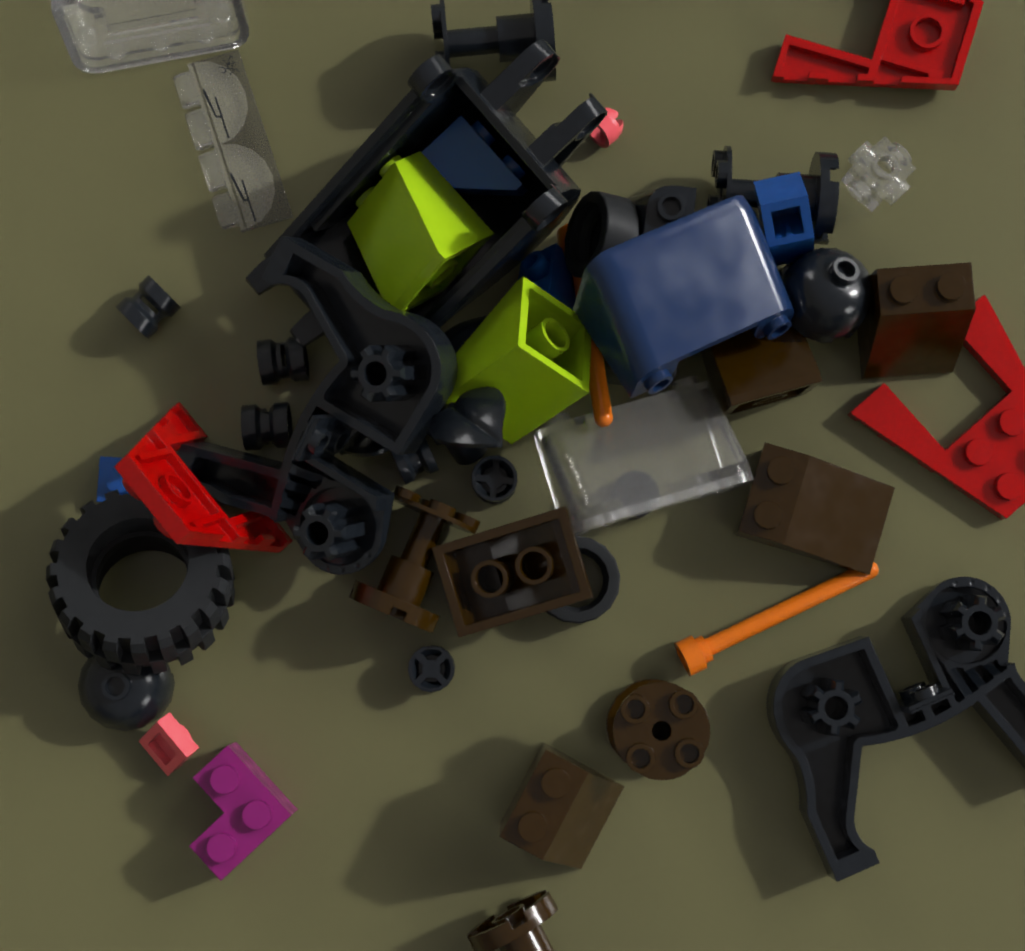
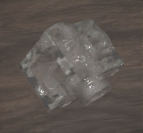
M884 136L874 146L866 141L848 158L852 166L841 181L847 186L849 193L855 200L873 212L885 200L890 206L893 205L911 188L906 180L916 168L911 164L912 158L908 151L897 142L891 143Z

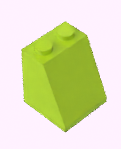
M421 151L403 159L400 155H397L389 160L379 171L382 179L376 186L366 190L357 199L355 205L358 209L347 222L381 297L394 307L406 312L444 292L494 234Z
M523 276L516 281L455 353L458 366L457 379L446 404L455 403L463 393L472 389L494 387L500 390L506 401L502 430L503 439L513 444L589 394L591 336L572 309Z

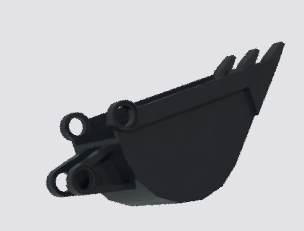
M544 39L534 42L525 49L490 84L487 83L477 70L468 67L452 69L441 55H434L422 63L410 76L408 86L411 90L281 236L302 238L358 270L370 286L380 295L347 224L358 209L355 205L357 199L366 190L379 183L382 179L379 171L393 157L400 155L403 159L419 151L422 152L460 116L470 125L478 119L496 139L489 147L500 159L509 154L526 173L520 181L528 191L523 196L459 194L494 234L444 292L407 311L423 316L441 328L450 318L520 264L565 219L578 201L581 189L562 169V166L601 123L608 111L592 93H589V99L580 104L562 122L553 123L537 139L516 114L560 61L559 55ZM281 236L264 254L266 259L246 277L247 283L258 295L277 286L270 284L261 277ZM290 286L310 310L290 330V333L299 344L305 347L324 336L325 333L303 294Z

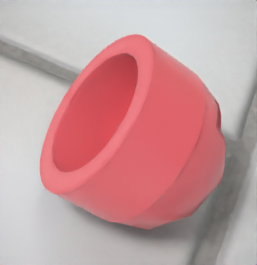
M609 107L605 108L608 111L605 118L589 135L602 148H608L619 138L623 131V120H615L618 117V112Z

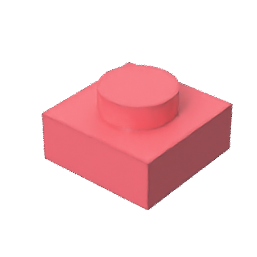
M170 712L158 720L138 741L167 776L180 768L199 749L198 745L191 738L189 731L179 724Z

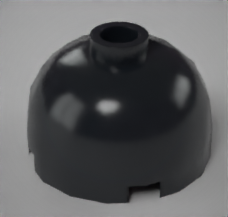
M837 248L814 249L796 259L782 277L783 284L794 309V315L790 321L792 323L791 327L811 340L820 343H831L834 338L845 337L844 340L850 338L866 319L872 308L873 284L870 273L860 260L846 251Z
M95 656L88 658L81 668L78 682L80 701L89 716L106 728L120 731L143 728L160 718L171 703L175 686L174 676L171 674L168 663H166L168 668L166 672L154 674L151 666L142 667L140 675L125 674L122 665L119 663L112 671L99 666Z

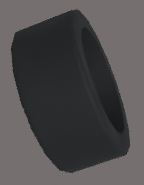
M590 191L581 198L574 208L565 236L564 256L567 269L574 277L582 278L586 266L601 252L639 236V217L636 206L630 199L601 191Z
M575 536L580 554L591 557L601 568L603 575L602 590L598 597L589 605L582 607L563 606L547 611V613L562 622L580 624L597 619L611 608L619 593L620 573L616 559L604 545L591 538Z

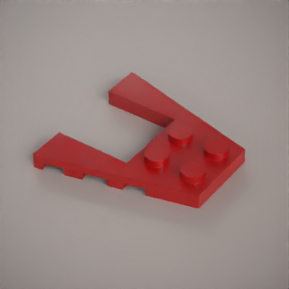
M889 0L871 59L786 34L771 82L955 91L962 76L984 2L982 0Z
M982 295L975 301L976 310L963 346L1007 393L945 449L885 383L876 388L847 415L854 421L861 422L877 433L876 436L891 446L898 447L917 460L919 465L931 473L935 472L953 484L954 488L1003 520L1011 516L1025 503V367L988 298Z
M180 402L176 403L114 466L123 478L122 483L126 491L135 499L143 502L154 516L153 521L157 529L167 538L173 539L176 544L280 553L293 542L279 523H275L263 514L249 511L229 518L176 453L181 445L202 442L208 436Z

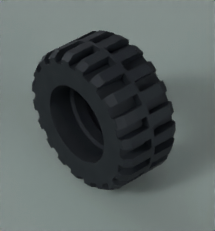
M118 489L105 493V501L96 505L91 500L80 508L82 516L77 521L74 518L67 520L61 528L64 540L56 539L53 541L49 552L53 563L46 567V581L50 588L48 595L55 613L68 638L73 639L77 650L87 658L95 656L99 666L112 671L119 663L122 665L125 674L140 675L142 667L151 666L154 674L168 671L166 663L177 659L182 666L194 659L192 651L198 646L206 651L215 641L213 629L223 630L230 618L227 607L234 605L235 588L233 581L235 576L229 549L176 544L173 539L167 538L157 529L153 521L154 516L142 501L135 499L129 493L119 495ZM146 550L162 551L179 558L186 565L187 574L181 587L170 599L154 608L142 611H125L106 604L100 598L99 589L106 573L116 562L132 553Z

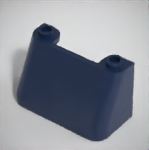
M743 195L727 198L601 252L586 266L573 307L579 320L630 398L644 392L655 394L662 391L673 381L672 374L679 361L747 330H750L756 339L766 337L768 340H773L780 337L791 327L792 323L790 321L794 315L793 306L757 215Z

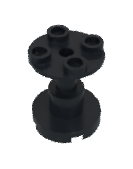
M440 0V4L431 5L434 39H443L444 50L435 51V55H441L449 65L450 58L498 53L500 63L513 62L525 49L540 39H544L556 52L551 2L548 3V0H530V13L496 16V26L447 30L444 0ZM556 68L552 70L543 82L556 81Z
M724 146L723 151L714 150L711 177H715L717 193L716 195L709 194L707 207L727 198L743 195L752 208H758L753 182L759 180L732 179L731 146ZM815 152L809 174H801L809 199L815 237L814 244L828 245V233L833 234L836 222L839 182L830 180V170L839 169L838 155L832 152ZM778 172L777 175H776V177H777V176H781V175L790 174V173H781V172Z

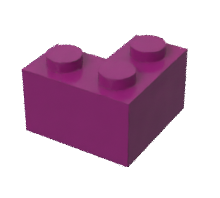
M237 742L227 745L193 777L196 783L224 814L193 841L189 847L221 881L298 810Z

